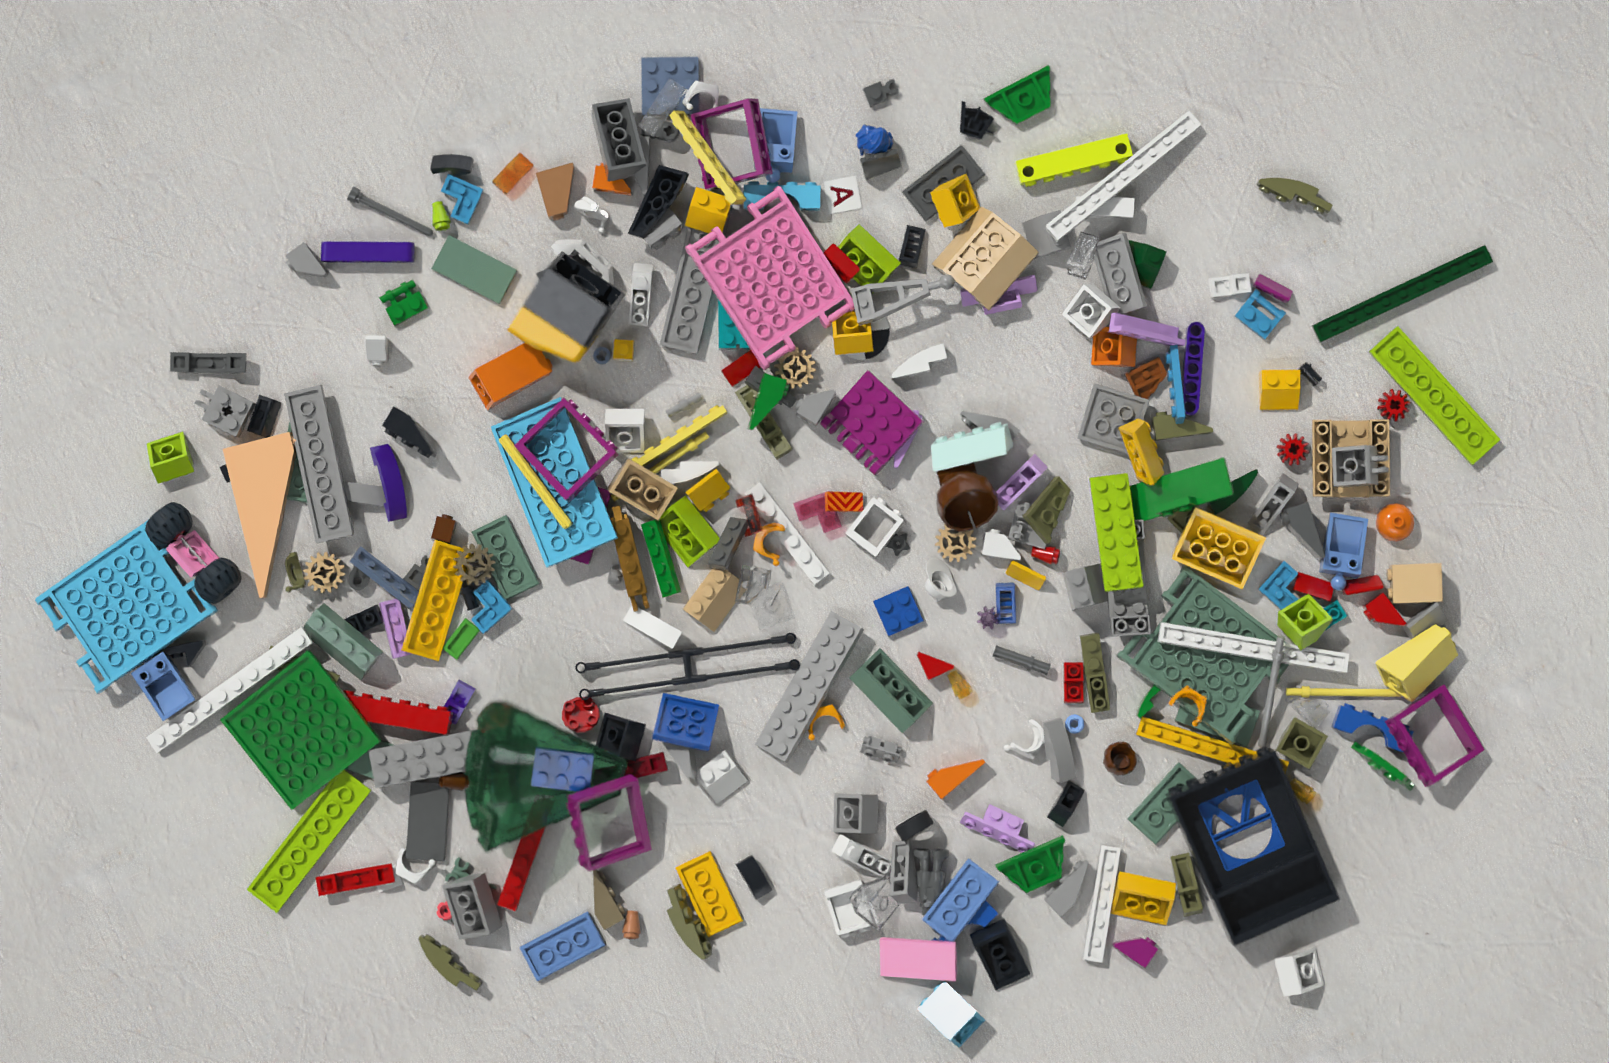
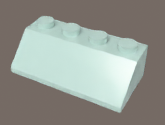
M1001 422L991 424L990 428L983 429V427H977L972 429L970 433L965 434V431L955 433L954 437L947 438V436H941L936 438V441L931 445L933 471L1007 454L1013 447L1008 424L1002 425Z

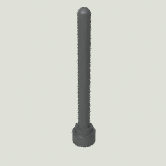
M356 187L351 189L347 198L348 201L352 203L360 202L427 236L433 235L432 229L363 196V193L360 192L361 190Z

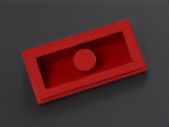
M834 243L824 251V255L834 271L846 284L860 271V268Z
M749 350L721 370V372L733 387L748 377L755 366L758 368L761 366L752 350Z
M1298 572L1293 591L1306 595L1310 594L1312 597L1328 602L1331 601L1334 590L1331 582Z
M1373 575L1346 580V586L1342 592L1345 596L1380 590L1384 587L1380 577Z

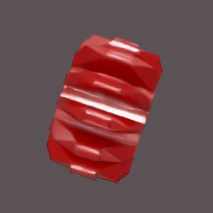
M1393 389L1389 390V395L1386 392L1382 393L1385 399L1379 398L1378 402L1383 405L1377 407L1378 410H1384L1380 416L1388 414L1386 419H1389V421L1393 416L1394 422L1398 421V416L1404 419L1405 415L1403 412L1408 413L1410 411L1405 407L1410 405V401L1404 402L1407 395L1405 394L1400 397L1401 390H1398L1395 394ZM1390 402H1397V409H1391L1390 405L1392 404Z
M1294 433L1293 438H1291L1290 434H1287V441L1281 438L1279 441L1283 445H1277L1276 447L1282 450V452L1277 453V456H1285L1281 462L1284 463L1289 459V466L1293 464V459L1295 464L1299 465V458L1305 461L1306 457L1303 454H1309V450H1304V447L1309 446V444L1301 443L1304 440L1303 436L1297 440V433ZM1291 444L1293 445V447H1297L1295 455H1293V452L1290 453L1288 450L1291 448Z

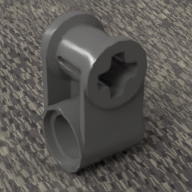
M645 116L641 135L651 139L673 142L677 140L679 131L672 122ZM670 128H672L674 134L671 133L670 136H668L665 131H669Z

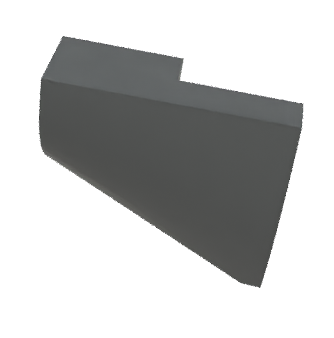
M896 149L876 154L869 159H866V157L860 159L865 180L901 167Z

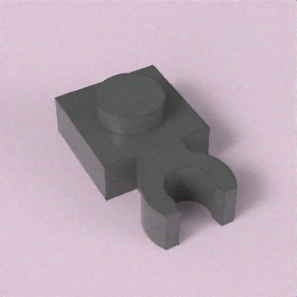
M894 79L889 80L885 86H882L880 81L863 88L870 107L888 100L886 94L895 95L899 92L898 89L891 90L889 88L891 84L895 83Z
M427 555L421 559L420 567L414 564L403 578L417 591L420 590L427 567L425 564Z

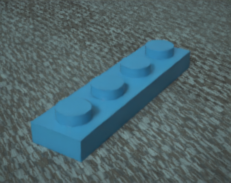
M1170 345L1169 351L1165 353L1166 364H1169L1170 370L1167 371V379L1172 385V388H1169L1170 400L1173 399L1174 406H1171L1172 418L1175 417L1176 424H1183L1185 409L1178 345Z

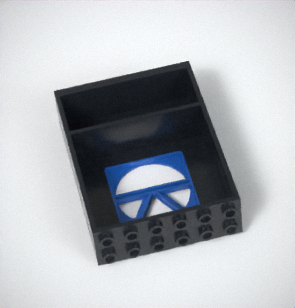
M1267 746L1256 750L1257 753L1249 756V754L1241 756L1236 763L1228 762L1223 764L1218 771H1207L1203 774L1204 777L1196 779V777L1189 779L1185 782L1186 785L1182 787L1178 785L1173 786L1165 794L1226 936L1233 946L1340 900L1279 757L1274 749L1267 748ZM1243 795L1240 823L1218 807L1223 800L1230 796ZM1251 798H1254L1265 807L1266 812L1249 819ZM1213 815H1217L1232 827L1213 834ZM1271 819L1272 833L1267 847L1255 857L1248 859L1232 857L1225 853L1216 843Z

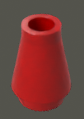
M1033 546L1031 557H1035L1050 565H1057L1060 556V549H1056V547L1045 546L1044 550Z

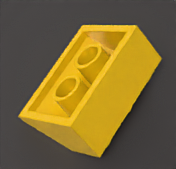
M1138 418L1118 428L1137 480L1151 486L1164 474L1162 468L1164 463L1161 457L1157 455L1156 450L1158 448L1154 439L1151 438L1150 425L1148 422Z
M1119 871L1110 914L1167 925L1174 903L1176 883Z

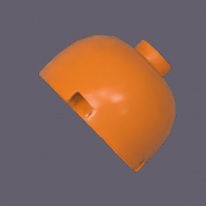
M1398 503L1388 504L1381 508L1376 517L1377 531L1380 536L1389 541H1401L1407 538L1413 531L1415 524L1414 516L1410 509Z

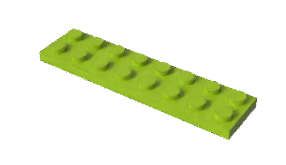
M1396 326L1369 351L1373 358L1470 465L1478 461L1501 440L1399 326Z
M345 769L326 785L246 890L278 913L372 790Z

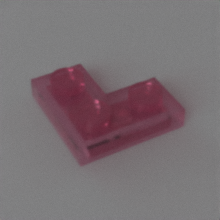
M825 492L793 503L799 522L818 516L823 533L842 527L837 512L825 511Z

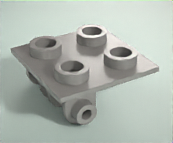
M1024 502L1023 505L1018 503L1008 539L1045 550L1046 544L1022 517L1031 504L1028 502Z

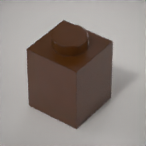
M442 514V517H436L431 536L432 541L438 540L451 544L457 524L452 516Z

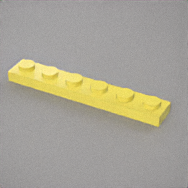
M674 110L669 115L673 120V125L680 130L684 141L692 147L694 155L702 161L704 169L712 175L716 186L724 192L725 199L731 204H743L747 199L684 111Z
M718 405L708 410L709 414L705 417L700 415L692 421L693 424L686 427L685 425L676 431L677 435L672 438L667 436L660 441L661 445L656 448L652 446L644 451V456L639 459L636 456L631 460L643 467L726 415V409L723 405L720 407Z

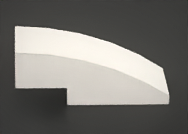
M1076 196L1075 201H1077L1082 196ZM1113 197L1089 217L1133 219L1135 198Z
M944 343L930 347L909 358L891 375L892 380L929 372L930 363L947 360Z
M681 461L680 469H661V478L673 485L689 482L719 467V461Z
M631 606L623 620L672 649L682 634L680 630L639 607L638 611L634 612Z

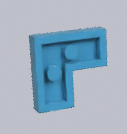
M448 174L441 192L458 199L450 217L469 225L484 189Z
M1283 561L1258 590L1282 610L1299 600L1286 588L1299 573Z
M486 580L485 583L473 592L485 607L471 620L485 634L513 608L489 580Z

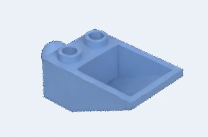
M760 108L773 174L765 177L769 182L774 183L780 179V172L792 173L797 111Z
M1330 513L1323 544L1325 558H1322L1320 561L1319 573L1336 575L1331 580V586L1334 590L1340 591L1345 588L1346 580L1344 577L1357 579L1361 575L1368 526L1367 518ZM1330 559H1336L1337 563L1332 564ZM1349 562H1355V567H1351Z
M166 652L160 653L153 659L150 657L144 662V665L131 673L162 721H165L196 700L170 656H166ZM160 661L163 662V668L161 669L157 667V663ZM143 672L147 673L145 680L141 677Z

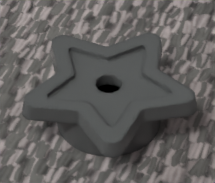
M895 534L886 547L893 549L895 556H898L902 550H909L910 547L906 543L908 534Z

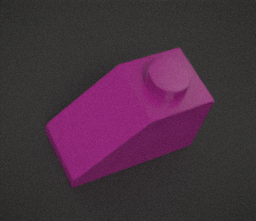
M1138 937L1117 941L1112 944V946L1144 968L1147 967L1158 950L1155 947L1156 942L1148 937L1145 940Z

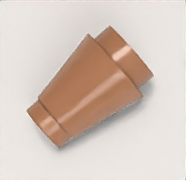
M627 911L622 930L623 938L639 939L641 930L638 911Z

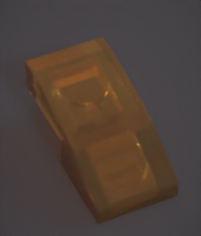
M519 153L495 177L492 183L507 195L534 165L523 154Z

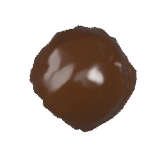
M1118 741L1107 746L1104 751L1103 764L1108 772L1117 776L1127 775L1136 767V753L1132 750L1129 743Z

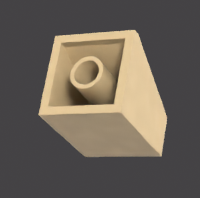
M1441 563L1389 565V569L1386 571L1387 581H1390V588L1387 589V598L1391 600L1392 604L1443 602Z

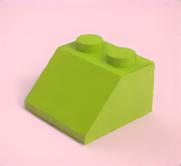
M183 432L146 443L150 468L158 484L195 472L193 460Z
M1307 594L1278 611L1277 626L1300 650H1303L1319 639L1333 618L1310 594Z

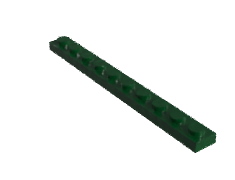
M1483 245L1312 325L1313 331L1319 343L1478 270L1492 263L1493 260L1486 245Z

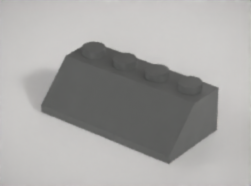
M630 98L592 104V120L607 181L626 179L644 168L646 161Z

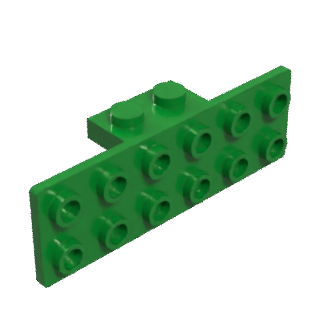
M1225 458L1161 476L1151 486L1144 482L1130 486L1134 520L1143 521L1161 516L1169 517L1178 511L1186 512L1191 510V507L1234 494Z

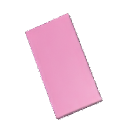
M881 937V976L956 981V942Z

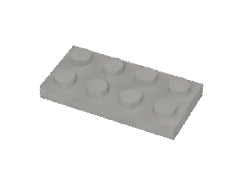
M1122 233L1090 244L1104 294L1120 307L1117 313L1126 314L1147 307L1127 234Z

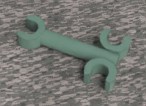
M458 857L455 860V867L446 876L445 881L447 882L450 877H455L457 880L470 875L464 871L469 867L470 863L467 862L464 867H460L459 861L461 858ZM489 884V887L497 889L496 885Z

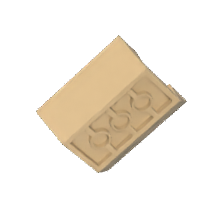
M981 206L932 265L944 275L949 274L953 276L956 283L968 291L987 310H990L1039 252L1021 234L996 214Z
M1370 419L1368 421L1312 420L1313 497L1390 496L1389 419ZM1371 445L1377 446V456H1388V460L1385 462L1377 461L1378 468H1389L1387 473H1378V485L1345 488L1333 486L1332 448Z

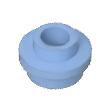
M1070 715L1065 721V727L1070 733H1079L1084 728V720L1079 715ZM1073 720H1076L1078 722V726L1076 728H1073L1071 726V722Z

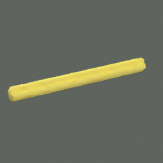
M503 435L499 439L501 445L562 528L568 529L572 525L571 520L523 455L514 446L515 444L509 436Z

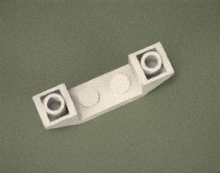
M584 239L557 240L551 246L557 256L562 251L570 255L576 250L580 258L591 263L592 268L597 273L603 274L601 278L614 285L612 264Z

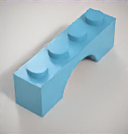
M750 181L748 185H744V196L747 199L744 202V210H748L747 206L749 204L756 203L773 192L775 187L780 186L786 196L793 198L798 203L801 211H820L821 186L817 185L816 182H806L805 185H798L797 182H786V185H778V182H767V185H759V182Z

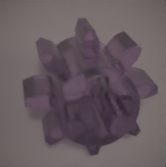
M984 606V612L978 611L977 613L981 616L977 623H982L983 629L986 626H990L992 630L994 628L993 623H1000L996 619L1000 612L996 613L994 606L991 609ZM991 614V620L989 622L986 621V616Z

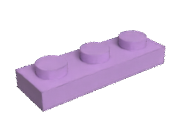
M393 599L380 602L379 605L392 659L411 655L412 653L401 650L407 630L400 601Z

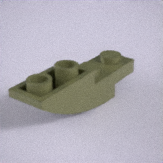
M1286 178L1260 179L1256 184L1259 186L1260 191L1276 195V199L1283 203H1290L1296 197L1297 202L1313 206V210L1320 214H1327L1333 206L1316 196L1319 191L1318 188L1301 181Z
M1099 633L1079 635L1091 713L1110 710L1100 635Z
M681 884L674 885L667 890L672 907L666 911L683 942L695 955L704 960L712 955V946L707 940L705 926L701 923L700 918L693 920V913L691 908L688 907L686 892L681 887Z
M428 934L425 936L420 935L418 940L426 957L447 981L455 987L462 981L476 991L479 989L482 983L477 975L472 972L467 974L463 971L464 967L455 961L453 964L450 962L454 957L451 954L452 950L445 945L440 947L435 943L436 939Z

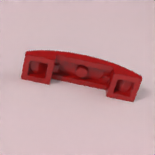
M392 863L315 877L319 896L395 882Z

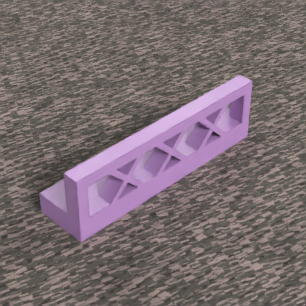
M1111 313L1109 332L1167 346H1185L1186 340L1177 338L1179 327L1119 313Z

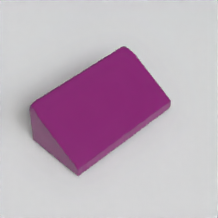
M1262 274L1257 276L1253 287L1284 303L1289 302L1293 293L1291 289Z

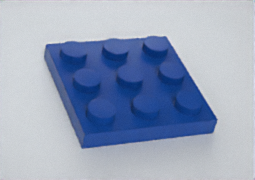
M663 693L652 740L709 751L719 704Z

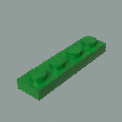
M660 519L641 524L662 598L680 593V585Z

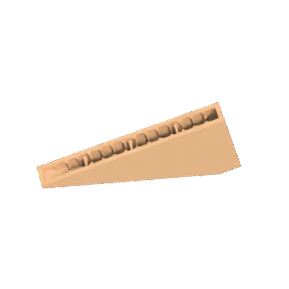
M291 432L223 449L259 598L267 597L297 454L294 443L296 439L293 438V433Z

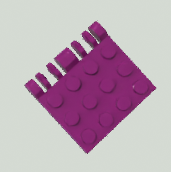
M867 370L835 408L824 417L820 425L825 430L829 428L828 432L830 434L835 433L843 425L846 429L838 435L837 441L839 443L851 432L852 434L842 445L851 454H854L864 444L865 446L859 450L855 458L858 460L863 458L870 450L873 454L865 461L864 466L866 468L871 466L869 471L877 475L924 421L873 373Z

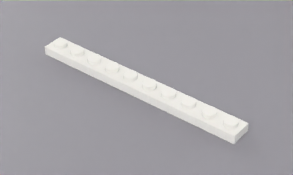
M1190 111L1186 112L1045 225V229L1056 242L1061 240L1199 129L1201 123Z
M1163 622L1160 623L1158 635L1159 643L1272 662V652L1276 647V641ZM1284 643V657L1281 663L1347 673L1349 654L1311 647L1300 650L1294 644Z
M303 627L299 628L146 737L156 753H160L314 642Z

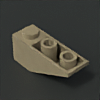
M596 869L593 870L594 913L602 928L606 930L625 919L624 914L626 912L621 903L617 905L614 899L616 894L612 887L608 888L604 881L607 879L602 870L598 871Z

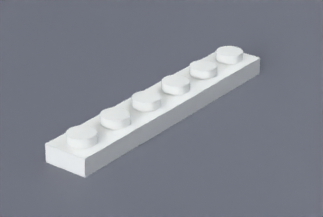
M759 482L745 493L746 497L753 495L752 504L755 502L756 510L767 524L778 523L784 525L785 531L773 532L811 582L815 585L829 574L827 569L762 484Z
M1101 845L1083 955L1084 960L1103 962L1121 850L1118 847Z

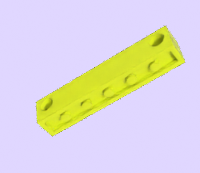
M1126 133L1015 161L1020 185L1025 184V187L1036 185V181L1044 180V183L1050 182L1062 175V178L1073 176V172L1081 171V173H1087L1092 171L1093 167L1099 166L1100 169L1110 167V163L1113 162L1123 164L1133 154L1128 134ZM1124 144L1126 152L1124 154L1117 153L1116 146ZM1032 167L1034 174L1031 177L1024 176L1023 169Z

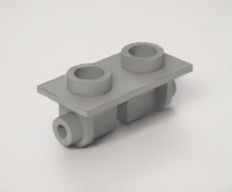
M871 736L864 737L860 750L861 753L868 757L882 758L888 763H897L901 747L898 744L885 741L884 747L880 746L882 739Z

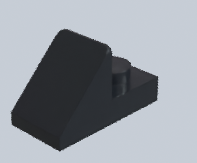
M202 640L165 648L166 656L171 655L172 659L183 657V653H185L188 667H191L205 647L206 642Z

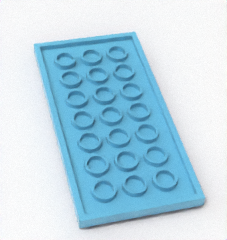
M561 397L491 426L547 568L618 538L595 479L572 501L567 502L526 459L571 520L572 525L568 529H563L499 442V439L506 434L516 444L562 400ZM566 407L526 445L567 490L590 469Z

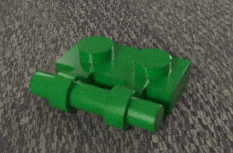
M414 280L407 283L403 282L400 284L401 286L392 291L388 290L385 292L386 294L379 297L382 304L390 301L391 306L385 310L394 326L429 309L419 291L414 294L411 293L410 289L416 287ZM405 292L407 298L397 302L395 297Z

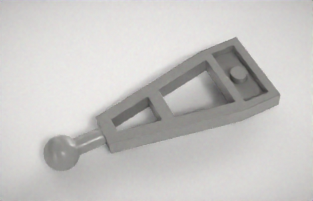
M945 274L940 280L928 283L927 279L874 283L853 288L851 293L857 322L860 326L878 321L930 296V290L941 287L946 290L951 289L955 284L953 276ZM923 288L922 291L906 298L904 289ZM898 290L900 301L876 312L872 292Z

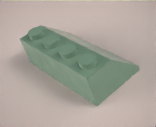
M325 603L318 607L305 623L304 629L312 641L359 680L364 678L383 653L380 648Z
M881 648L849 677L901 733L906 731L933 704Z

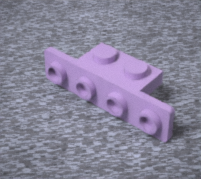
M1035 275L1017 278L990 310L982 306L984 314H994L1021 308L1020 295L1037 292ZM965 289L960 290L962 306L979 304Z
M989 804L983 819L968 812H965L961 818L960 823L966 828L974 829L986 837L998 840L1003 845H1009L1017 849L1021 853L1035 846L1034 842L1018 836L1024 822L1023 819Z

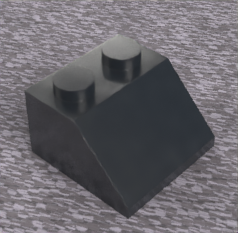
M604 713L594 750L636 761L646 724Z

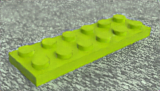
M1128 473L1091 477L1089 482L1104 592L1143 588Z

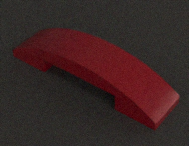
M664 752L636 758V761L628 760L593 769L591 778L593 786H597L630 774L635 778L668 771Z

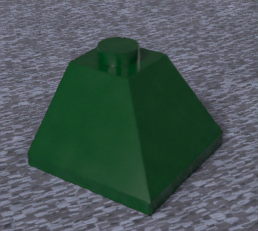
M1129 240L1141 286L1152 289L1167 251L1149 244Z

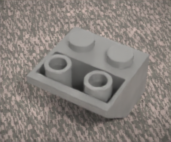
M670 207L644 238L651 250L653 248L656 250L666 244L665 240L670 237L674 239L682 233V223Z

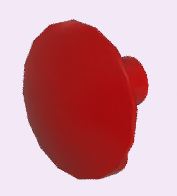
M576 697L564 703L562 720L568 729L581 733L592 730L597 725L600 713L597 704L594 703L592 698L582 700L580 697Z

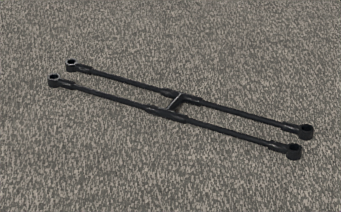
M787 633L783 636L771 637V639L708 648H691L670 651L665 654L602 663L599 661L591 663L579 662L576 664L575 669L578 673L582 674L589 670L601 669V667L683 657L685 677L672 678V680L610 689H582L579 692V697L582 700H588L591 697L604 696V694L666 685L676 686L772 670L790 669L796 671L799 669L800 663L798 660L792 659L790 662L777 663L773 666L709 675H693L690 656L703 655V653L771 643L772 645L779 643L793 644L796 641V635L794 633ZM793 635L794 641L789 642L787 636ZM793 661L798 663V667L795 669L791 667V662ZM583 664L585 666L584 671H578V665ZM583 691L588 692L587 698L581 696Z

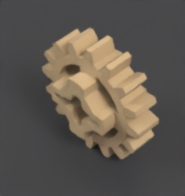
M796 347L795 352H788L782 358L777 359L780 363L774 365L775 368L779 369V371L775 372V375H780V378L786 379V384H791L792 389H794L795 385L802 388L801 383L803 382L808 385L807 379L814 378L810 373L816 371V369L811 368L815 364V361L809 360L812 355L806 356L805 349L800 353L798 347ZM793 356L789 363H783L788 357ZM800 357L806 361L808 366L802 365L799 361ZM797 360V366L801 369L797 370L795 377H793V370L789 368ZM782 371H787L790 374V380L784 376ZM807 373L804 378L797 381V377L800 374Z
M944 524L945 530L939 528L938 531L941 535L935 536L939 540V542L935 543V546H940L937 553L943 552L942 558L944 559L948 556L949 562H952L953 558L960 562V557L966 560L967 553L973 554L970 548H976V545L972 544V541H975L976 538L971 537L974 531L968 532V530L951 534L948 532L951 528ZM965 534L968 538V546L963 541ZM943 537L947 540L948 547L946 549L943 547ZM956 537H958V542L961 546L955 545L953 547L951 545L952 541L950 540V538L955 539ZM957 549L963 552L957 555L951 554L953 550Z
M318 552L317 558L311 556L312 562L305 563L308 569H304L303 572L308 573V576L304 577V580H310L308 586L314 585V591L321 588V593H324L325 589L331 593L332 587L338 589L337 583L344 582L340 578L341 576H346V573L341 572L345 566L339 565L341 559L335 560V554L328 557V552H325L324 556ZM325 560L333 562L335 566H328ZM317 563L316 571L312 572L314 565ZM322 568L332 570L326 574V578L323 575H317L323 571ZM337 573L336 579L332 582L333 574ZM315 579H321L324 586L316 583Z

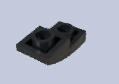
M435 155L432 157L430 170L433 174L451 171L453 176L466 175L471 173L474 160L472 157L464 155Z
M378 604L344 619L360 633L384 623Z
M753 855L735 864L754 899L757 900L772 891Z

